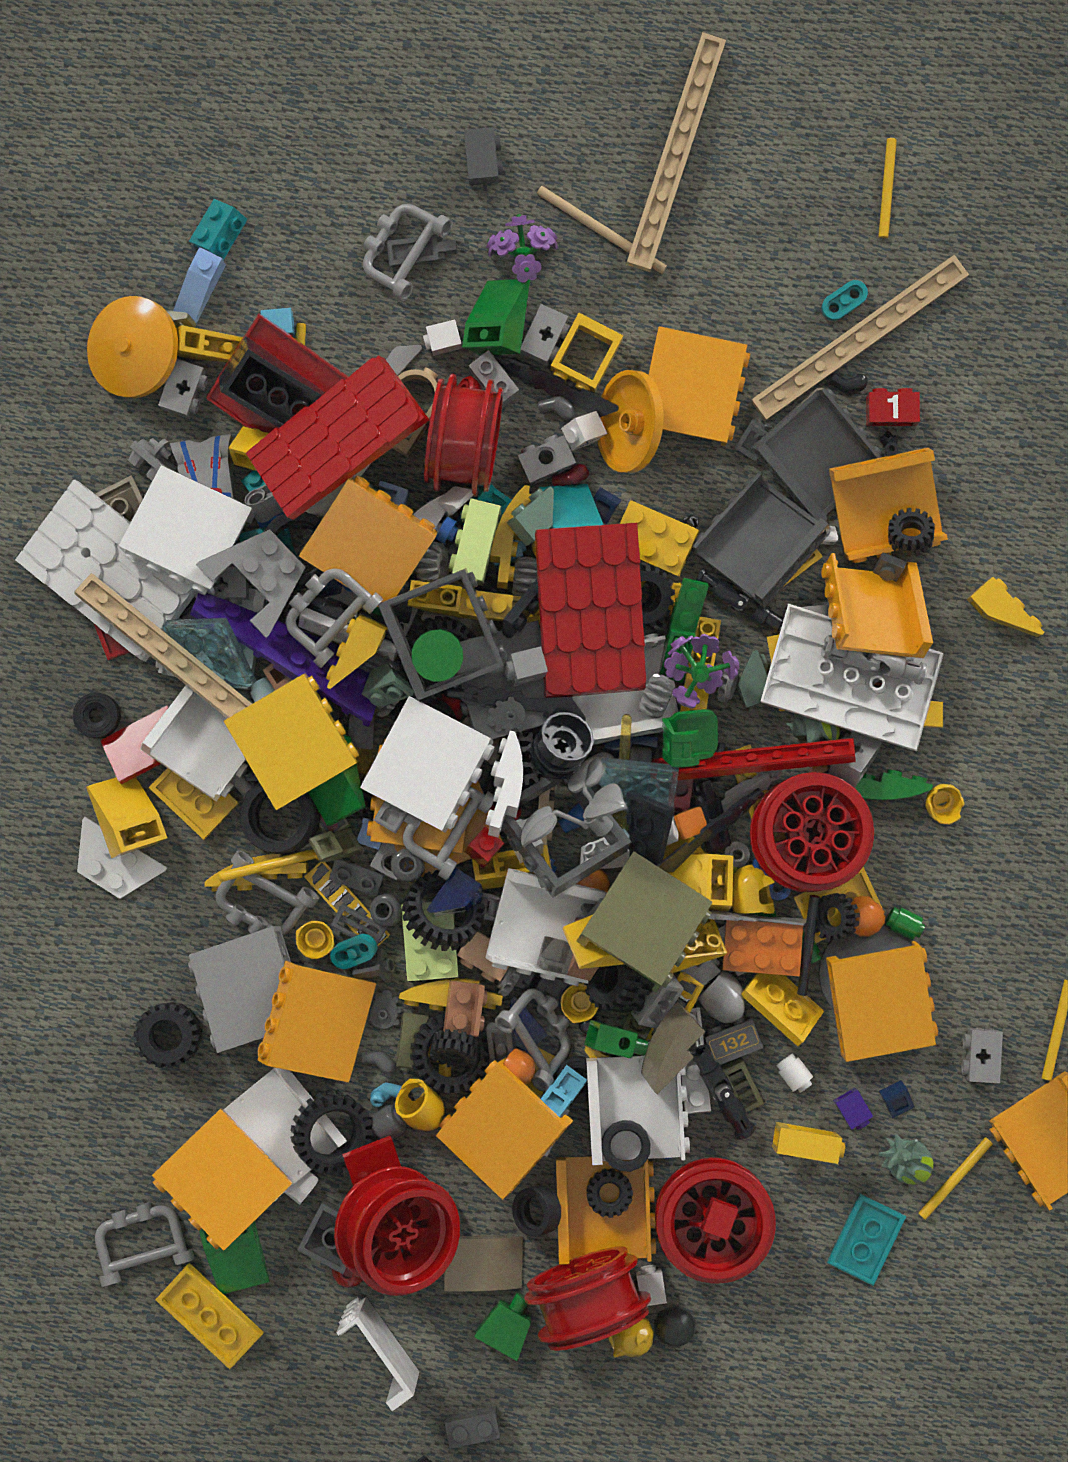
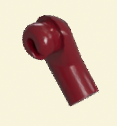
M576 464L565 473L553 475L552 484L553 486L577 484L588 478L589 470L584 464Z

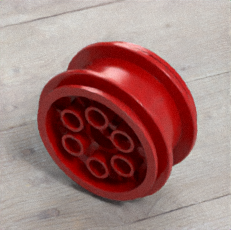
M450 374L447 385L444 383V379L439 378L432 405L424 467V482L430 483L431 479H434L435 491H440L444 480L471 484L473 497L478 496L480 486H484V492H489L498 445L504 388L499 387L498 392H494V380L489 379L486 390L457 386L456 374Z
M803 773L776 784L760 799L753 812L750 824V843L759 866L767 876L771 877L779 885L799 892L824 891L847 883L864 867L870 856L874 841V824L866 801L849 783L826 773ZM823 796L830 799L826 809L823 808ZM792 797L800 811H794L785 802ZM808 799L813 800L817 805L814 813L806 809ZM832 809H836L840 813V820L837 823L833 822L830 818V811ZM788 815L796 818L797 826L795 829L787 826L786 818ZM847 823L849 831L839 830L838 825ZM813 827V832L816 833V836L809 839V833L806 832V829ZM774 833H788L789 839L775 843ZM823 833H826L825 838L822 841L821 838L823 837ZM837 834L844 838L845 842L842 848H838L834 844V837ZM792 841L800 843L801 852L798 855L790 850ZM817 850L822 851L825 855V860L822 864L817 863L814 859V854ZM830 851H833L841 858L837 864L834 863ZM802 856H807L805 871L796 869Z
M702 1158L683 1165L666 1180L659 1192L655 1205V1228L663 1252L680 1272L697 1281L720 1284L743 1278L762 1263L769 1253L774 1240L776 1218L774 1207L767 1191L751 1171L741 1164L728 1159ZM722 1181L731 1183L728 1189L721 1194ZM705 1186H714L716 1192L712 1197L725 1202L728 1196L738 1195L740 1199L736 1205L738 1211L750 1207L754 1209V1216H741L737 1212L735 1220H741L744 1226L738 1232L731 1230L728 1240L734 1237L743 1245L736 1253L726 1239H724V1244L720 1248L712 1247V1239L706 1237V1232L701 1228L704 1219H701L702 1214L705 1216L711 1197L702 1195V1190ZM692 1187H695L700 1196L697 1199L687 1193ZM686 1202L696 1204V1209L693 1213L687 1214L682 1211V1207ZM674 1220H689L684 1226L674 1227ZM692 1227L700 1230V1235L696 1239H690L686 1235L687 1231ZM702 1242L707 1244L704 1258L695 1255Z
M402 1166L386 1167L362 1178L350 1189L343 1199L335 1222V1246L339 1258L345 1267L361 1278L369 1287L386 1295H407L428 1287L449 1267L459 1243L460 1219L454 1200L444 1188L412 1168Z
M611 1247L570 1259L569 1264H558L532 1278L527 1283L529 1292L525 1295L524 1299L529 1305H539L546 1325L538 1332V1339L541 1342L547 1343L550 1350H568L613 1336L644 1319L649 1313L647 1305L651 1301V1295L646 1291H636L630 1270L637 1265V1257L628 1254L626 1247Z

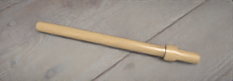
M544 186L539 188L537 195L630 254L633 243ZM655 258L652 268L663 274L667 265Z

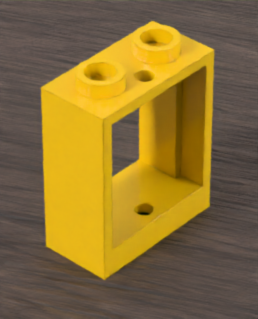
M578 313L551 364V371L554 372L553 375L564 379L565 382L567 379L576 383L575 387L580 391L584 388L595 393L623 341V335ZM578 329L610 345L593 380L561 364Z
M776 1122L772 1148L777 1154L838 1164L839 1158L844 1157L845 1143L842 1142V1137L836 1132Z

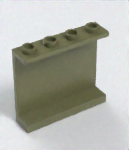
M633 851L580 934L577 942L584 947L589 941L655 983L652 991L657 992L661 986L667 987L674 976L670 973L674 965L679 967L686 956V953L683 952L687 944L692 946L698 937L699 932L696 929L699 924L704 925L712 912L708 909L712 901Z

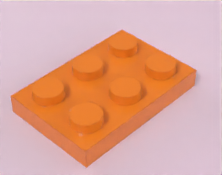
M726 920L724 946L727 954L723 956L722 970L800 976L803 926L774 922Z

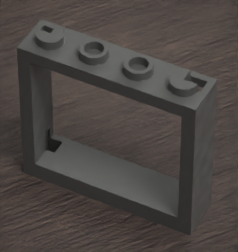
M467 568L378 604L417 701L503 667L505 665L504 659L508 658L503 645H498L494 637L498 632L493 620L488 621L484 611H487L488 607L484 597H478L474 588L478 586L473 571L468 573ZM462 579L494 660L426 687L422 676L416 671L412 663V651L393 606Z
M545 777L521 792L519 807L562 781L568 788L570 777L566 779ZM588 787L591 797L594 798V791L591 787ZM583 790L578 793L571 792L585 811L589 801L584 795ZM505 815L501 831H504L508 836L512 849L516 852L519 851L524 858L523 862L530 872L533 871L540 887H544L552 898L626 853L631 844L630 839L612 815H607L613 822L612 829L604 835L610 846L557 878L532 843L528 844L525 848L522 846V829L512 816Z

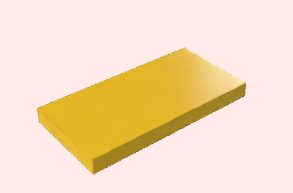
M190 1263L155 1299L229 1369L236 1364L264 1333Z

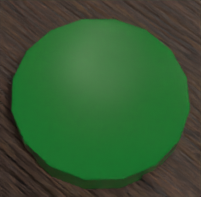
M442 629L430 630L422 634L414 643L411 652L412 663L416 671L423 678L433 682L445 681L453 677L460 670L464 659L463 648L459 639L451 632Z

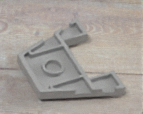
M270 529L207 557L196 564L212 582L233 564L269 603L250 622L265 638L271 633L305 569V566Z

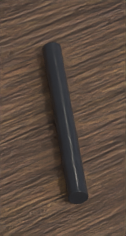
M818 895L809 896L797 994L801 996H806L808 993L820 900Z

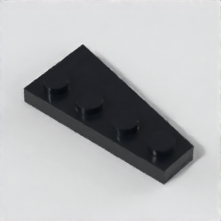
M633 790L628 791L629 813H627V824H629V839L631 841L628 848L629 858L634 851L654 865H658L664 858L675 809Z

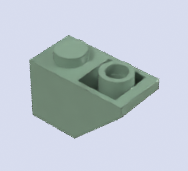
M551 486L544 491L541 488L537 489L528 497L531 500L530 503L526 506L522 503L511 512L513 517L507 524L525 546L535 541L536 530L549 529L553 525L554 490Z
M758 650L750 654L736 686L744 709L761 703L768 677L765 671L768 668L764 654L760 655Z
M388 663L370 671L362 691V695L379 708L413 696L414 693L407 679Z

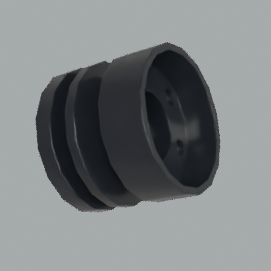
M558 712L551 715L544 722L532 741L529 751L533 765L541 774L552 779H566L572 776L592 750L594 742L592 730L588 723L580 716L570 712Z

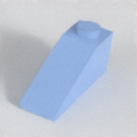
M199 247L187 271L173 311L188 313L197 324L226 266L221 257Z

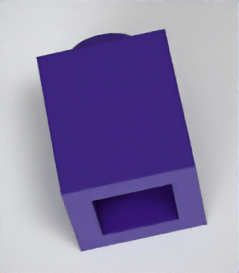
M855 1087L833 1100L851 1130L853 1128L857 1130L862 1129L870 1123L868 1119L872 1118L873 1115Z

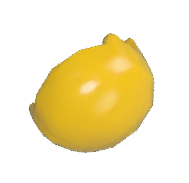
M951 784L935 786L928 792L925 800L929 816L938 823L947 825L961 818L960 812L965 805L960 790Z

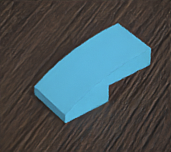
M566 1065L555 1082L547 1089L541 1100L561 1117L587 1083V1079Z

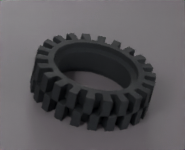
M435 616L434 620L430 617L424 619L426 622L424 624L418 622L415 625L417 627L415 631L410 629L408 632L410 638L407 641L412 651L417 639L430 630L442 629L451 632L460 642L476 638V636L468 627L456 619L454 620L447 616L445 618ZM403 669L402 671H403L404 675H405L406 677H408L407 674H406L405 669ZM423 678L426 687L440 682H433ZM448 689L433 695L436 698H441L442 694L447 697Z
M435 870L433 874L429 871L413 883L403 901L405 903L402 906V911L405 912L403 920L409 921L406 925L408 931L415 930L412 935L415 939L419 936L423 937L421 944L424 946L430 941L432 942L431 949L436 950L441 945V951H447L450 946L452 951L457 950L459 946L463 947L468 941L470 942L482 925L481 922L485 915L482 913L485 910V906L480 903L483 898L481 894L475 896L469 906L465 908V920L461 926L454 929L439 928L433 925L425 916L422 909L423 897L432 892L447 893L457 877H461V874L456 873L453 878L449 876L445 880L438 876L440 870Z
M441 1013L436 1017L427 1019V1022L419 1027V1032H415L413 1036L415 1038L414 1043H411L410 1049H412L410 1060H413L414 1065L412 1067L418 1073L417 1077L423 1080L429 1087L445 1093H460V1091L469 1090L479 1078H484L486 1075L484 1071L490 1065V1062H488L487 1032L485 1030L479 1031V1036L474 1037L479 1042L475 1065L473 1064L472 1067H468L457 1076H443L432 1067L429 1060V1047L434 1034L444 1028L445 1014Z
M326 1091V1096H323L321 1093L316 1094L317 1099L315 1101L309 1098L306 1101L308 1103L306 1108L301 1105L298 1109L301 1112L300 1116L295 1115L293 1118L296 1125H291L290 1131L294 1136L290 1137L291 1142L295 1145L293 1146L294 1151L309 1168L321 1174L323 1171L327 1175H332L333 1171L341 1174L343 1173L342 1168H346L342 1154L372 1143V1140L369 1138V1135H373V1129L370 1127L372 1121L367 1116L368 1112L362 1105L348 1094L345 1096L342 1092L337 1091L334 1094L332 1091ZM339 1111L348 1114L353 1124V1134L348 1144L342 1150L333 1154H321L315 1151L310 1140L315 1122L328 1112Z

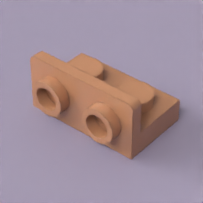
M449 981L444 1032L445 1029H449L451 1032L458 1030V1033L463 1031L467 1033L466 1035L479 1036V1031H482L484 1027V1016H481L482 1006H485L487 1002V990H484V985Z

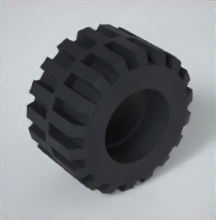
M640 561L641 582L646 581L650 589L649 597L642 605L643 628L645 626L653 627L655 626V621L661 623L664 620L662 616L664 614L669 615L671 612L668 610L669 605H674V600L671 599V596L675 595V590L670 588L673 583L671 579L666 578L668 575L664 571Z
M626 964L599 967L592 979L588 981V984L584 983V985L587 986L585 990L586 995L590 996L589 1000L595 1004V1007L620 1013H631L632 1010L636 1011L639 1008V1004H643L646 1001L645 995H649V985H652V981Z
M175 1002L162 1003L150 1008L141 1015L142 1018L135 1025L137 1030L134 1031V1037H136L137 1042L134 1044L135 1048L138 1047L140 1050L138 1054L141 1058L145 1057L148 1064L153 1063L158 1068H172L183 1064L197 1052V1047L201 1044L202 1038H200V1034L202 1033V1027L199 1028L198 1023L200 1021L198 1017L195 1018L193 1016L194 1012L191 1009H186L185 1005H178ZM161 1021H173L180 1028L182 1039L177 1048L165 1050L155 1041V1027Z

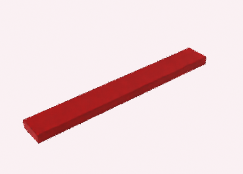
M854 738L715 752L710 758L699 759V765L690 767H672L663 758L651 759L650 779L651 783L853 763L856 762Z

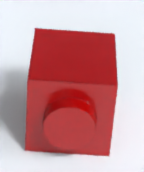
M484 827L465 850V853L483 868L486 867L504 845V842L498 837L488 835L489 829L487 827Z
M711 1197L701 1225L702 1230L706 1232L705 1236L716 1241H720L721 1238L728 1240L738 1212L737 1206Z

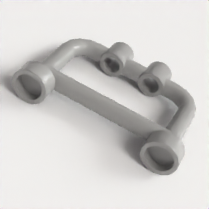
M402 204L396 207L389 217L383 214L377 222V228L381 229L377 237L375 238L370 235L364 242V249L367 250L363 259L365 273L375 281L392 289L393 296L401 301L407 300L412 292L413 285L405 280L406 276L433 233L442 238L449 234L453 224L452 220L444 215H440L437 218L411 204ZM410 214L427 223L394 278H391L373 267V261L384 250L385 241L389 235L396 231L401 216Z
M336 568L325 571L320 577L314 574L305 584L308 588L304 595L298 593L289 602L292 608L286 616L285 624L287 630L316 657L313 662L320 668L334 654L327 646L356 613L363 608L370 614L383 600L377 592L372 596L348 573ZM338 579L358 597L315 643L297 627L296 619L330 580Z
M470 786L468 792H470L469 798L471 800L437 856L414 842V833L422 820L408 813L404 820L408 825L403 833V843L406 849L440 870L438 876L447 880L457 862L449 858V855L476 810L479 809L487 814L494 802V794L488 791L484 795Z
M238 850L231 859L233 864L231 869L253 864L254 860L247 853ZM258 874L242 877L295 906L284 924L279 926L283 935L292 930L307 907H314L319 900L318 894L308 887H302L296 896ZM236 879L220 884L216 892V902L221 909L228 913L226 919L230 923L238 925L242 920L249 924L248 931L250 933L272 927L265 918L258 915L254 916L247 912L243 906L227 901L226 893Z
M533 988L525 991L509 1011H501L495 1019V1024L505 1033H511L515 1029L539 1068L531 1082L538 1090L546 1092L550 1085L554 1083L552 1076L570 1053L571 1043L566 1032V1028L570 1023L565 1016L555 1014L554 1009L558 1006V1002L554 997L550 995L545 996L540 990ZM532 999H535L538 1004L537 1011L546 1017L550 1023V1032L560 1040V1050L549 1065L518 1016Z
M151 1202L136 1206L137 1212L127 1214L126 1209L112 1213V1219L101 1223L95 1233V1244L104 1274L99 1276L101 1287L122 1281L119 1270L173 1255L175 1265L195 1259L193 1250H187L179 1218L173 1209L164 1205L152 1207ZM157 1216H165L168 1219L174 1244L111 1262L105 1241V1235L108 1231Z

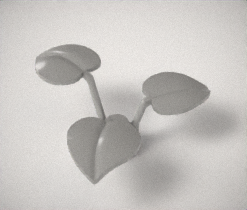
M595 758L593 761L578 768L568 782V788L572 793H578L583 790L584 795L589 801V805L585 808L583 814L584 821L558 810L552 811L550 806L543 807L534 812L524 824L521 833V844L524 848L528 844L548 835L557 823V816L576 823L585 830L590 828L599 837L606 835L612 829L613 822L607 815L627 809V806L623 799L622 790L617 784H609L597 791L594 798L591 797L588 787L596 785L604 771L603 763L599 758Z

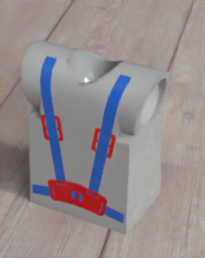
M233 435L213 436L202 442L187 440L170 443L178 463V473L237 501L231 463L232 457L229 451V446L233 442Z

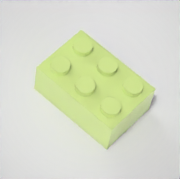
M471 498L469 505L464 504L461 515L464 527L463 530L458 529L455 544L458 547L457 555L452 554L450 572L455 573L467 568L468 573L473 571L478 585H484L492 544L501 516L500 505Z
M441 901L422 902L423 912L433 925L443 929L456 928L454 913L441 916L434 915V911ZM403 920L407 981L459 977L457 950L452 951L450 946L447 951H441V945L434 950L431 949L432 942L430 941L424 946L421 944L423 937L419 936L415 939L412 936L415 930L408 931L406 925L409 921Z

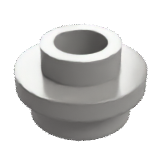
M733 842L731 846L726 847L724 855L733 856L734 850H740L742 856L740 859H734L733 857V866L741 867L748 862L750 852L745 844Z

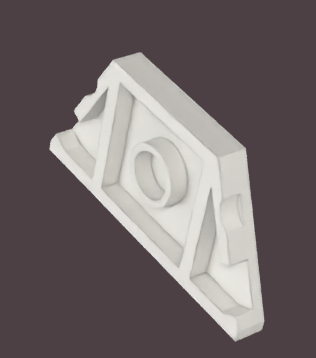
M87 817L83 818L77 872L120 899L167 870L166 866L140 850L111 859L100 825Z

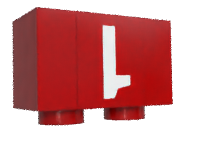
M875 388L867 394L866 426H917L919 424L920 392H913L912 388L897 389V392H888L886 388Z

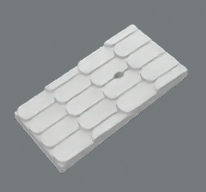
M73 480L67 491L64 492L53 507V510L50 511L39 526L38 531L34 533L23 548L24 550L20 552L15 560L133 655L146 662L150 657L149 654L78 598L74 591L92 573L166 634L197 592L192 589L193 585L185 581L183 584H179L169 578L170 574L162 570L160 573H156L146 567L147 563L139 559L136 563L125 558L119 544L131 522L79 481Z
M788 604L761 703L917 751L943 659V653L929 649L924 658L905 657L906 660L927 664L926 673L920 685L902 677L896 679L873 671L846 665L841 660L831 657L823 658L821 657L824 641L827 636L832 637V619L829 616ZM877 682H881L882 686L879 688H875L874 684Z

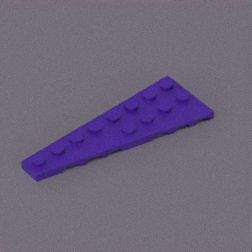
M198 593L190 615L210 628L226 633L230 636L231 641L237 645L241 643L254 651V656L257 658L262 656L274 664L273 668L292 680L305 673L308 677L313 676L320 687L317 690L320 698H326L327 701L331 700L343 708L342 712L347 715L351 713L363 721L362 725L369 727L376 708L368 698L362 695L370 674L369 672L356 668L331 689L327 688L330 680H327L326 676L330 667L337 665L340 657L336 656L340 645L332 642L329 643L327 647L334 654L320 668L313 662L316 657L289 633L285 623L276 621L271 633L265 638L250 622L258 614L257 612L209 593L205 595ZM303 631L315 643L320 639V637Z

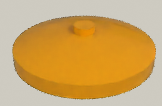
M127 296L108 304L96 317L88 336L87 357L92 374L105 390L117 396L140 398L155 392L169 378L177 360L178 335L171 316L161 305L143 297Z
M624 370L616 374L609 381L601 396L618 405L619 410L600 417L607 434L598 440V446L603 459L610 468L617 472L634 473L646 467L658 449L663 430V403L656 383L648 374L642 371Z

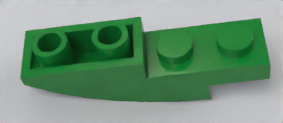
M683 578L678 598H675L668 625L659 675L666 676L667 669L664 667V662L672 656L668 652L673 649L670 644L674 642V639L681 636L685 639L690 636L696 637L695 633L708 591V583ZM690 640L684 647L691 655L693 646ZM678 649L677 651H675V652H678L679 654H682V652H681L680 649ZM684 673V676H683V678H682L680 681H676V682H681V683H683L686 673Z
M888 769L887 773H880L878 781H875L876 776L865 773L855 789L861 794L863 799L893 800L922 794L932 790L933 785L926 783L927 778L912 775V778L908 779L902 777V772Z

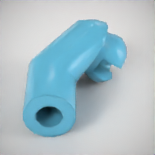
M388 1082L381 1084L372 1091L370 1095L371 1104L375 1107H380L389 1098H396L402 1086Z

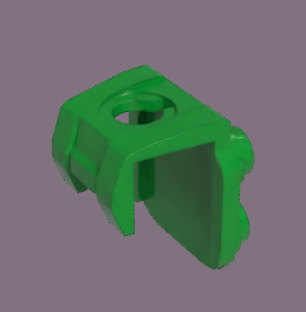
M708 709L681 711L674 713L671 717L662 718L663 759L672 767L699 765V759L710 758L717 750L718 720L713 711Z

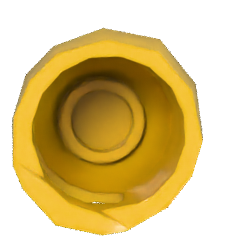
M753 865L739 868L733 874V912L774 913V902L770 896L769 885L775 883V881Z
M420 1079L407 1080L402 1085L395 1101L396 1113L413 1129L431 1131L440 1127L439 1124L443 1120L445 1111L444 1102L424 1081ZM417 1087L424 1088L422 1095L414 1101L408 1097L412 1089Z
M644 1318L632 1327L608 1337L614 1350L613 1356L615 1358L621 1356H642L652 1346L654 1332L649 1320Z

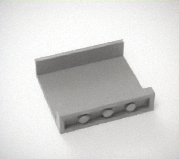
M272 926L189 955V970L195 976L197 982L196 994L203 1002L205 1009L203 1010V1017L206 1024L210 1026L212 1033L210 1041L213 1048L217 1050V1053L227 1052L232 1048L264 1038L265 1022L270 1017L272 997L277 992L279 984V972L284 966L285 961L291 962L281 927Z

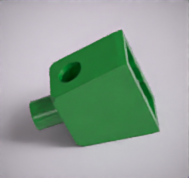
M590 1020L584 1045L594 1050L632 1058L633 1053L642 1056L646 1054L648 1041L637 1038L638 1033Z
M516 1293L511 1304L500 1299L478 1326L474 1337L515 1361L519 1358L531 1324V1316L524 1313L528 1304L525 1302V1296L520 1293Z

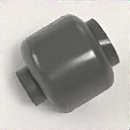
M402 849L393 856L391 870L399 880L414 882L423 875L425 861L413 855L407 849Z
M393 893L378 895L370 906L371 918L380 926L398 925L403 921L401 904L405 903L403 898Z
M387 1105L371 1117L372 1126L370 1127L373 1129V1136L376 1139L391 1136L392 1140H395L407 1131L408 1126L396 1113L395 1105Z

